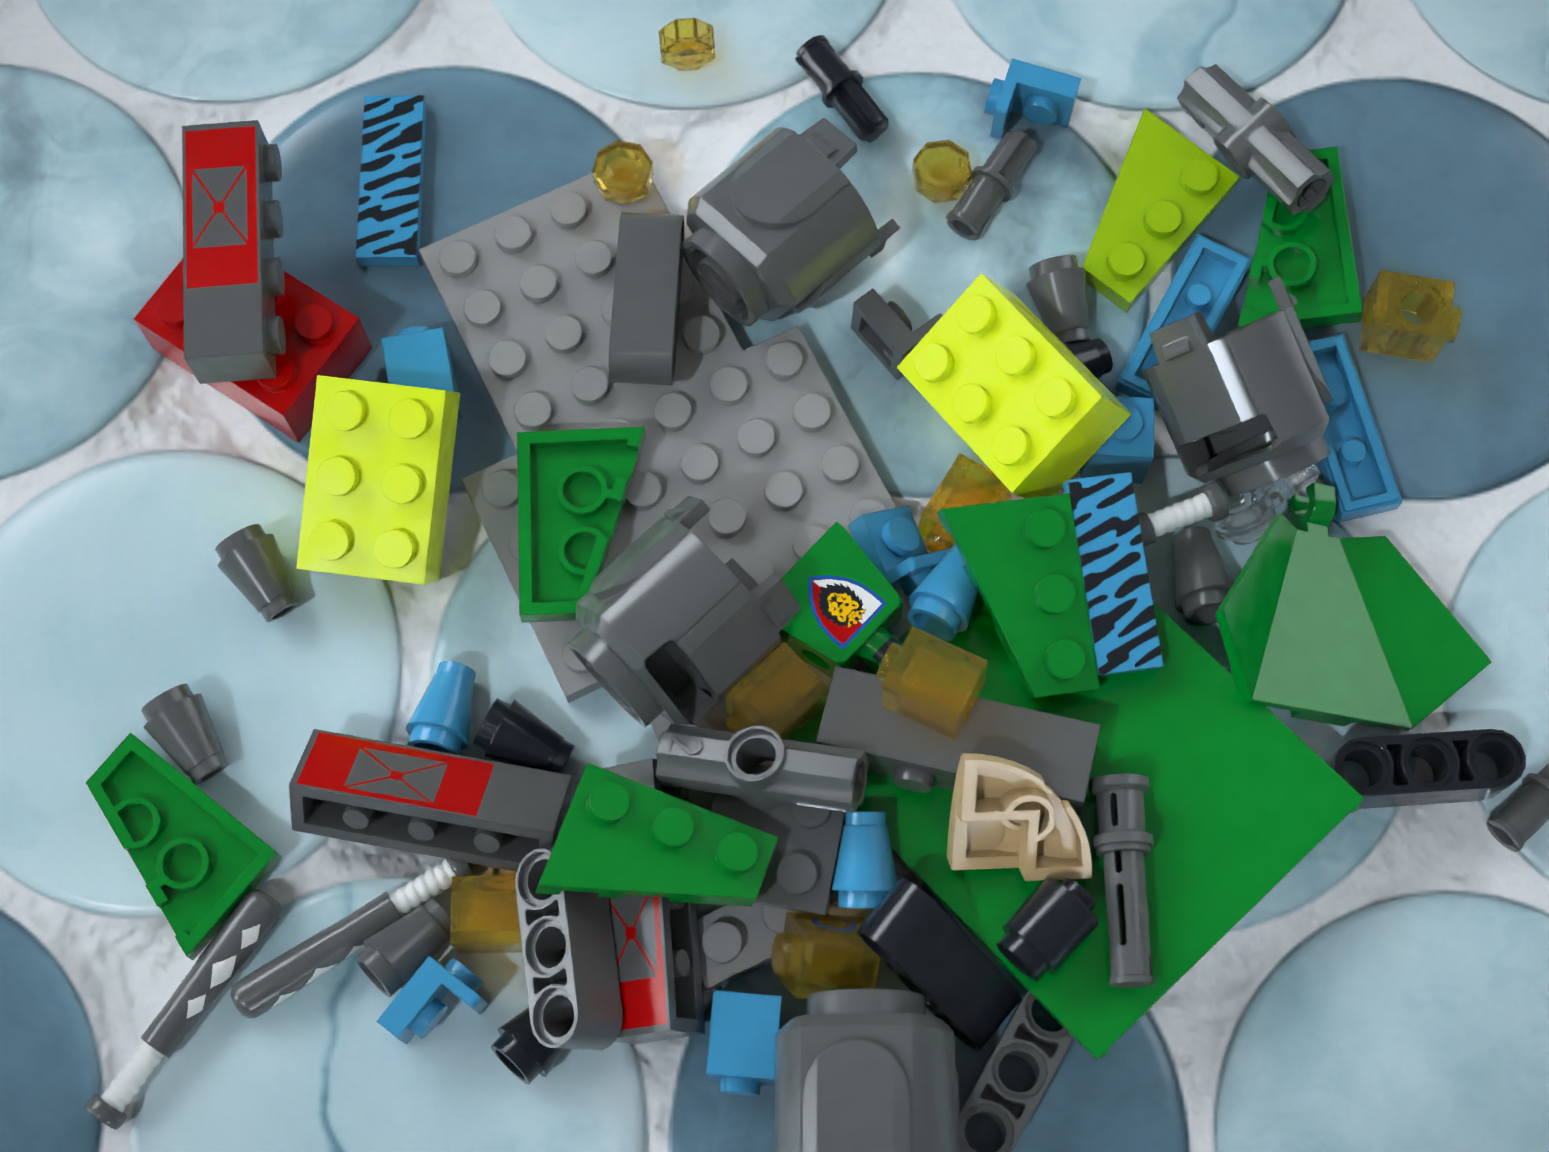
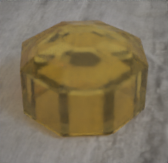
M697 18L675 19L659 30L662 64L680 71L698 70L716 59L712 25Z
M617 140L597 152L592 170L594 184L606 201L630 205L649 194L654 176L653 162L640 144Z
M951 140L927 142L913 159L912 174L915 191L933 203L957 200L971 181L972 170L968 152Z

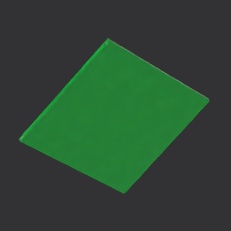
M978 591L967 629L963 632H957L953 640L939 641L930 638L914 626L898 639L914 653V656L895 679L1099 724L1100 730L1089 780L1098 776L1121 773L1139 774L1149 777L1150 790L1144 794L1146 832L1154 836V847L1151 849V854L1145 856L1152 976L1154 977L1155 985L1143 988H1113L1109 986L1110 962L1106 921L1103 858L1097 857L1096 851L1092 849V838L1098 834L1096 796L1090 794L1089 784L1080 815V822L1086 832L1090 846L1092 878L1072 880L1082 886L1095 900L1097 906L1092 913L1099 925L1055 974L1047 972L1039 982L1032 981L1017 970L1002 955L996 943L1005 935L1002 926L1044 880L1024 881L1019 868L951 870L946 856L953 791L933 787L930 793L913 792L896 786L893 783V777L867 771V786L863 803L858 806L856 811L886 812V825L888 826L892 852L1097 1061L1100 1057L1107 1056L1110 1053V1048L1350 813L1356 812L1364 797L1266 706L1246 703L1237 692L1233 675L1156 603L1153 602L1163 667L1098 677L1100 689L1095 691L1029 700L994 630L995 623ZM939 643L956 650L970 661L971 666L963 667L961 664H964V659L957 653L944 647L935 646L934 650L938 654H934L929 649L928 644ZM869 666L862 671L865 673L878 675ZM825 706L798 730H794L787 740L816 744Z

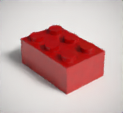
M182 258L134 317V321L154 350L193 374L184 360ZM283 270L285 291L283 296H275V316L280 315L283 319L286 351L285 354L276 355L277 378L207 384L299 443L312 427L317 375L349 379L371 351L372 346L360 318Z

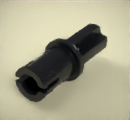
M817 35L807 40L797 51L796 55L798 57H795V61L805 70L823 93V104L827 108H835L860 140L870 143L878 139L887 130L889 121L862 87L863 76L857 70L849 69L824 35Z

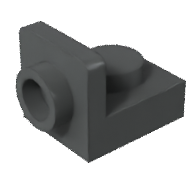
M872 288L854 301L851 329L898 381L904 375L898 370L897 366L943 315L941 313L937 314L912 332L911 322L902 308L893 301L886 303Z

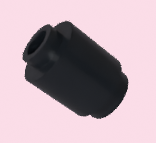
M1066 877L1059 883L1051 878H1046L1002 926L1005 935L996 943V946L1017 970L1032 981L1039 982L1047 972L1055 974L1099 925L1092 913L1097 904L1093 897L1074 880Z

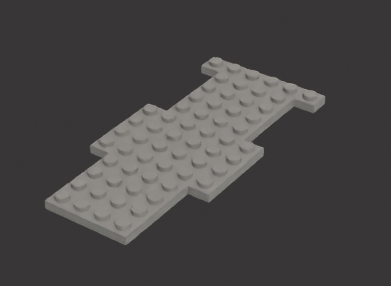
M638 153L419 249L422 261L516 452L517 432L645 427L646 437L603 570L655 522L664 517V513L667 510L674 509L687 496L702 499L711 509L690 529V532L699 538L724 564L733 558L758 584L762 583L773 573L782 578L836 521L852 537L848 524L862 514L897 508L799 326H795L742 350L721 308L710 298L696 280L684 256L674 384L652 385L611 383L609 381V342L620 215L622 212L670 214ZM517 454L462 478V482L519 599ZM576 620L530 622L568 703L602 688L567 644L582 630ZM778 645L694 725L683 726L734 733L749 726H764L773 729L781 739L787 740L794 730H798L825 706L832 678ZM771 660V663L766 670H764L766 668V665H764L761 668H759L756 672H754L762 664ZM861 661L854 670L862 672L868 665ZM749 677V679L743 685V688L745 687V689L741 692H738L742 683ZM661 714L650 723L658 741L660 740L661 733L665 732L670 724H672ZM765 761L757 765L771 767L774 762ZM688 789L689 803L707 810L711 809L713 792ZM892 852L897 882L904 878L918 887L923 886L924 884ZM833 890L828 917L753 903L751 907L725 905L697 919L702 982L707 992L832 931V929L815 925L811 922L812 918L819 919L818 923L821 925L838 928L846 924L843 920L852 921L876 908L838 907V890Z

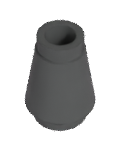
M1061 255L1051 257L1030 266L1029 274L1031 280L1026 284V287L1044 325L1064 345L1090 341L1086 269L1078 266L1076 256Z
M253 524L231 534L217 545L215 551L221 559L218 563V568L254 608L263 615L267 623L282 618L300 605L274 534H266L260 524Z
M1190 527L1181 530L1173 536L1175 608L1184 614L1185 621L1190 625L1206 626L1216 624L1218 621L1215 613L1234 582L1208 528Z
M180 684L163 692L141 709L142 714L147 720L144 729L184 773L189 775L194 785L212 778L229 765L223 755V749L202 694H193L188 684Z
M430 899L422 907L416 908L363 940L365 948L354 958L371 982L382 993L391 997L400 988L403 989L428 956L433 958L447 941L448 936L457 929V926L449 914L436 901Z

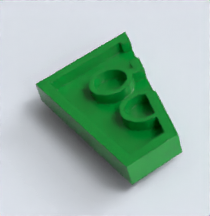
M1338 146L1310 150L1331 171L1334 179L1326 193V198L1312 211L1299 212L1293 216L1270 192L1267 193L1261 228L1237 328L1279 311V307L1268 284V281L1281 276L1286 290L1297 299L1298 303L1293 306L1303 329L1361 322L1363 310Z
M645 427L517 432L519 616L522 623L576 620V603L590 591L594 578L603 571L646 437Z
M1070 493L940 509L937 515L946 533L951 534L965 562L963 567L973 588L977 587L995 623L994 630L1029 700L1100 689Z
M131 732L86 781L89 790L122 847L128 851L146 882L145 886L155 904L161 908L175 932V938L184 954L191 960H194L215 936L244 896L257 887L282 857Z
M587 763L535 893L560 895L561 891L598 893V897L624 899L625 895L667 897L669 902L751 907L757 899L778 837Z

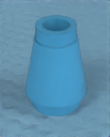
M955 543L951 550L909 596L911 608L907 616L910 623L921 633L939 641H951L957 632H963L967 629L979 591L977 587L973 588L963 567L965 562Z
M442 661L439 663L437 672L433 675L406 726V731L410 735L408 746L456 755L460 754V750L466 749L469 746L474 693L473 683L476 677V672L472 668L454 661Z
M845 812V825H843L831 890H838V907L876 908L897 884L888 826L886 825V812Z

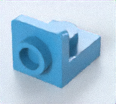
M1012 58L1005 81L994 78L987 97L984 113L994 115L990 136L1002 139L1011 111L1023 114L1028 120L1037 124L1051 125L1055 123L1068 127L1081 78Z
M909 506L862 514L848 524L855 542L895 590L902 589L905 596H910L951 550L946 549L928 553Z
M428 956L376 1022L405 1044H408L415 1034L423 1039L435 1028L445 1014L448 1007L441 1001L449 991L480 1015L488 1003L476 991L484 982L453 957L443 967Z

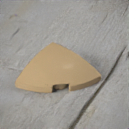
M971 753L961 754L955 778L948 830L946 857L951 870L1019 868L1024 881L1045 880L1046 878L1063 880L1066 877L1070 879L1092 878L1091 852L1086 832L1068 800H1061L1044 783L1043 777L1029 767L998 756Z

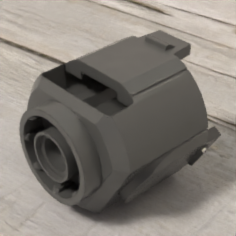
M826 118L821 119L801 134H797L795 131L784 127L775 128L688 201L686 224L691 230L692 235L682 242L681 249L684 259L692 274L710 298L726 314L742 325L752 326L759 319L774 321L792 308L799 314L868 256L872 258L884 249L887 239L900 229L894 219H891L877 229L875 221L862 197L840 170L858 152L857 144Z
M1281 276L1268 281L1279 307L1277 312L1216 338L1201 311L1149 333L1159 363L1142 372L1187 476L1203 483L1220 478L1229 497L1254 490L1287 477L1321 461L1331 454L1323 434L1330 420L1325 403L1333 401V398L1293 306L1298 303L1297 299L1286 290Z
M687 496L674 509L667 510L664 513V517L655 522L594 578L590 591L576 603V622L582 630L567 643L574 655L599 684L626 712L645 728L660 714L675 725H694L782 642L778 632L801 609L784 581L778 575L773 573L762 583L758 584L733 558L724 564L699 538L690 532V529L711 510L702 499Z
M840 989L817 992L807 996V1015L791 1018L775 1035L774 1152H960L959 1072L955 1067L954 1031L941 1018L926 1015V997L924 995L891 989Z

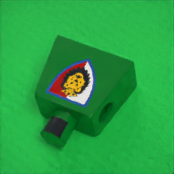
M836 521L781 578L801 609L778 632L782 639L779 646L830 678L833 676L835 666L854 670L861 661H864L878 675L895 679L914 656V653L890 633L901 619L903 601L846 529Z

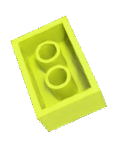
M982 273L897 366L898 370L1013 494L1022 498L1056 495L1063 488L1062 484L1070 480L1132 414L1014 293Z
M317 375L296 569L422 585L440 580L460 402L459 392Z

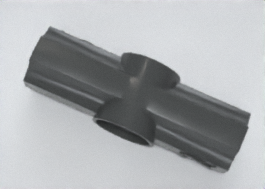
M1217 64L1206 68L1200 66L1184 80V87L1177 97L1182 109L1213 138L1217 149L1242 177L1249 179L1253 176L1293 216L1299 212L1312 211L1326 198V193L1334 182L1331 171L1296 139L1290 125L1266 99L1261 97L1255 101Z
M670 724L669 728L661 733L656 750V777L661 785L740 796L750 806L761 810L774 809L788 803L856 813L858 806L863 803L867 786L868 759L864 750L781 739L773 729L764 726H749L734 733ZM765 761L774 762L766 772L750 775V771L757 764Z

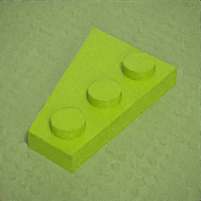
M1144 108L1082 268L1086 269V283L1127 313L1236 188L1240 176Z

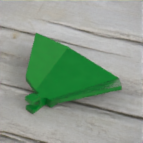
M1313 482L1306 487L1308 497L1294 494L1287 498L1290 521L1282 513L1272 519L1215 613L1237 692L1246 703L1290 710L1291 717L1343 727L1357 722L1409 731L1492 663V661L1386 536L1335 538L1329 536L1328 526L1336 510L1335 487Z

